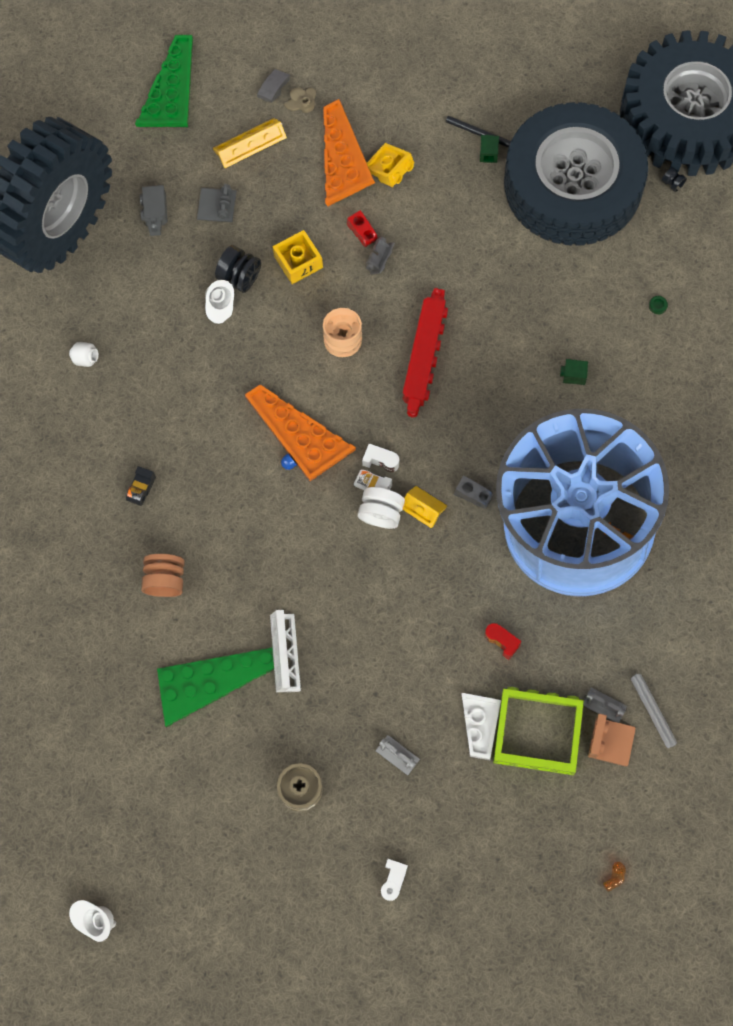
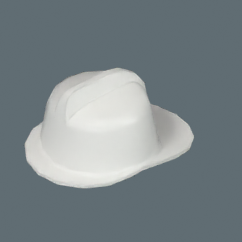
M217 280L206 290L205 310L208 319L219 324L232 315L234 288L226 280Z
M79 900L70 908L69 915L73 926L97 942L107 939L111 929L116 926L112 912L104 906H96L88 901Z

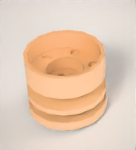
M338 308L329 312L324 318L323 338L325 348L330 354L337 357H348L358 352L361 347L362 322L355 311L348 308Z

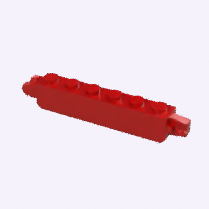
M434 288L431 297L425 298L422 304L403 388V400L408 404L407 414L411 418H416L420 406L424 407L425 401H429L430 390L427 389L428 385L433 383L434 373H431L432 367L436 368L438 357H435V353L440 351L441 340L438 339L439 335L444 333L445 324H442L443 318L447 319L448 308L445 307L446 300H444L445 290Z

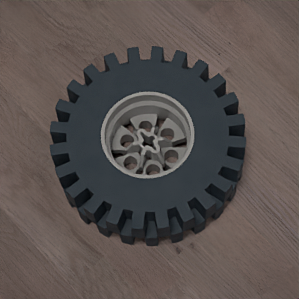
M687 30L682 31L677 43L673 33L664 36L662 46L657 40L651 42L648 51L642 50L637 55L636 63H632L621 100L620 117H623L629 122V126L632 125L637 131V135L639 134L645 146L647 157L651 153H655L653 166L660 169L665 160L672 162L671 167H674L679 172L682 164L687 165L688 176H696L701 165H703L706 175L714 174L718 163L723 170L731 167L733 162V45L729 49L724 47L726 36L719 34L715 43L708 42L709 32L700 31L697 41H692L691 31Z
M46 117L45 122L41 120L33 122L32 130L24 128L20 132L21 143L12 140L7 147L10 151L8 158L0 155V254L29 272L43 273L44 268L48 271L52 270L55 267V262L62 264L66 261L67 251L74 253L78 248V238L84 240L89 234L86 230L88 224H96L98 217L94 213L96 209H103L106 202L101 198V195L108 193L110 189V184L106 182L112 176V169L108 167L112 162L111 156L107 154L109 151L108 147L102 144L101 140L60 117H57V119Z

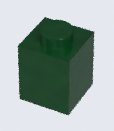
M491 134L481 135L480 162L497 163L499 136Z
M566 359L565 365H561L560 377H563V383L585 385L588 361Z

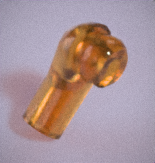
M621 862L613 864L611 879L603 883L607 892L620 886L625 881L626 868Z

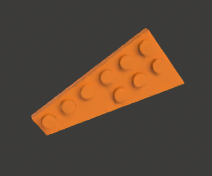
M258 385L245 394L246 399L309 481H312L356 450L355 446L343 441L341 437L334 435L326 427L303 412H299L294 406L289 403L287 404L262 385Z

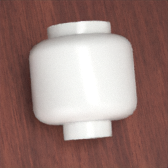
M76 342L70 349L69 355L75 365L90 367L97 362L99 353L92 343Z

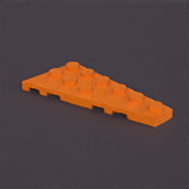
M339 99L324 106L325 204L327 207L375 183Z

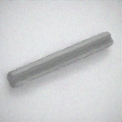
M641 674L634 675L631 681L667 748L675 746L677 741Z

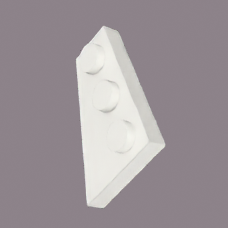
M462 693L470 757L490 760L501 700Z

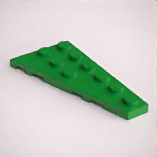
M175 35L168 50L167 58L161 65L162 69L157 74L150 89L146 104L141 109V115L135 122L136 127H188L193 52L192 35Z
M273 647L158 668L165 727L167 728L178 720L189 716L191 713L202 709L228 695V693L274 670Z

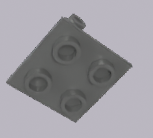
M224 184L221 189L201 188L197 220L232 222L237 191L232 190L228 184Z

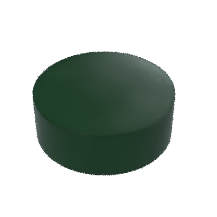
M654 296L649 302V309L654 314H662L668 307L667 300L662 296Z

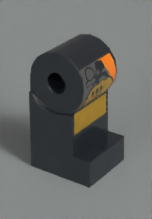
M138 466L135 471V478L127 492L126 501L142 506L156 476L153 471Z

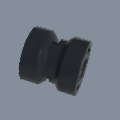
M671 167L661 181L665 185L671 186V190L677 192L678 189L676 188L678 186L681 188L687 178L684 175H679L677 170Z

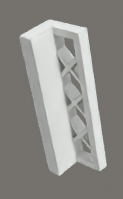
M276 610L270 615L276 692H299L301 688L294 614H284V610ZM285 619H289L290 628L285 631ZM286 638L291 641V647L288 650ZM288 657L293 661V666L290 669L288 668ZM289 676L294 679L295 687H290Z

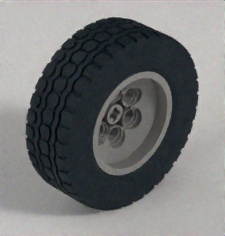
M575 102L554 105V107H547L543 111L540 110L535 113L533 117L528 118L517 130L509 145L504 175V189L509 207L519 222L521 221V224L526 229H530V232L537 236L540 235V238L547 241L552 240L553 243H563V245L570 246L572 244L580 246L586 243L589 245L597 241H603L608 236L611 237L623 229L639 207L648 176L646 149L639 134L637 135V131L632 125L629 126V122L624 118L621 119L620 115L610 112L607 108H600L594 104L587 105V103L578 102V104H575Z

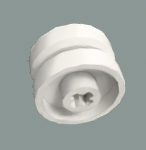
M368 487L364 489L362 496L364 503L359 507L358 518L367 524L382 528L393 529L398 527L400 521L399 512L403 510L405 499L398 493L384 488Z

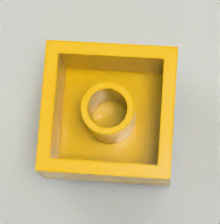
M304 230L272 246L274 258L291 284L323 268L322 256Z

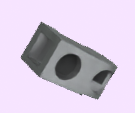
M464 475L453 494L483 509L487 507L493 496L492 492Z

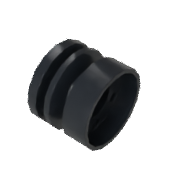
M230 245L218 261L215 278L217 280H226L232 284L234 289L246 293L259 275L261 260L250 253L245 255L244 250L235 245Z

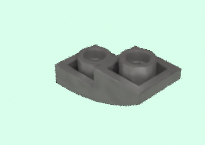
M275 69L262 84L257 97L272 103L281 95V88L290 81V74Z

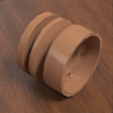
M151 554L144 557L143 563L145 566L143 567V572L147 575L142 578L141 591L143 593L156 597H176L183 593V579L179 577L184 574L183 567L185 561L183 558L169 554Z

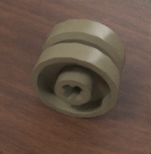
M298 763L288 766L282 771L277 782L278 795L284 805L290 810L297 812L309 811L322 798V780L317 771L310 765ZM300 785L304 786V788H301V791L298 792L297 787Z

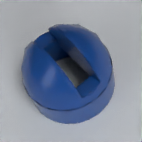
M289 453L281 459L282 467L287 470L297 466Z

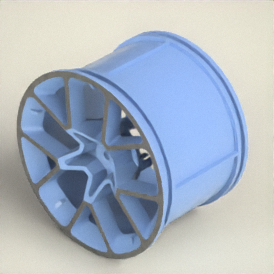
M571 409L556 412L535 421L525 428L505 452L499 467L496 484L498 507L504 521L505 538L510 553L516 564L530 579L548 590L564 595H597L613 590L632 578L649 556L655 534L662 523L668 505L669 481L667 470L654 443L631 422L609 412L594 409ZM583 461L579 469L569 472L556 466L565 462ZM597 464L609 467L624 477L618 481H606L597 473ZM532 479L550 481L552 487L551 504L515 509L516 500L529 481ZM632 484L639 495L624 488ZM617 497L645 510L647 513V517L640 530L630 540L603 520ZM549 515L551 517L542 539L538 543L528 534L520 520ZM558 518L570 526L588 527L582 557H569L548 549L547 545ZM599 528L620 544V548L608 554L592 557L591 550L595 529Z

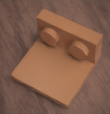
M598 714L595 719L588 757L628 766L636 728L606 720L607 715Z

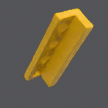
M273 118L214 147L213 150L219 156L223 167L227 168L287 137L281 122Z

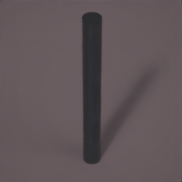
M448 116L446 119V123L478 136L488 134L498 136L451 116ZM499 136V144L509 148L511 141Z

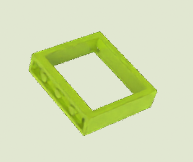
M516 687L503 689L493 763L574 775L576 773L584 700H579V697L576 696L559 697V694L556 693L539 694V691L536 690L523 692L519 691V688ZM508 697L576 707L570 763L501 753Z

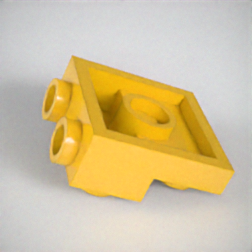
M385 143L367 162L371 174L378 177L381 183L393 187L396 183L399 184L402 181L403 175L407 171L410 172L413 169L414 160L411 153Z

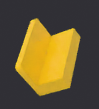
M415 486L406 494L403 510L432 528L447 505Z

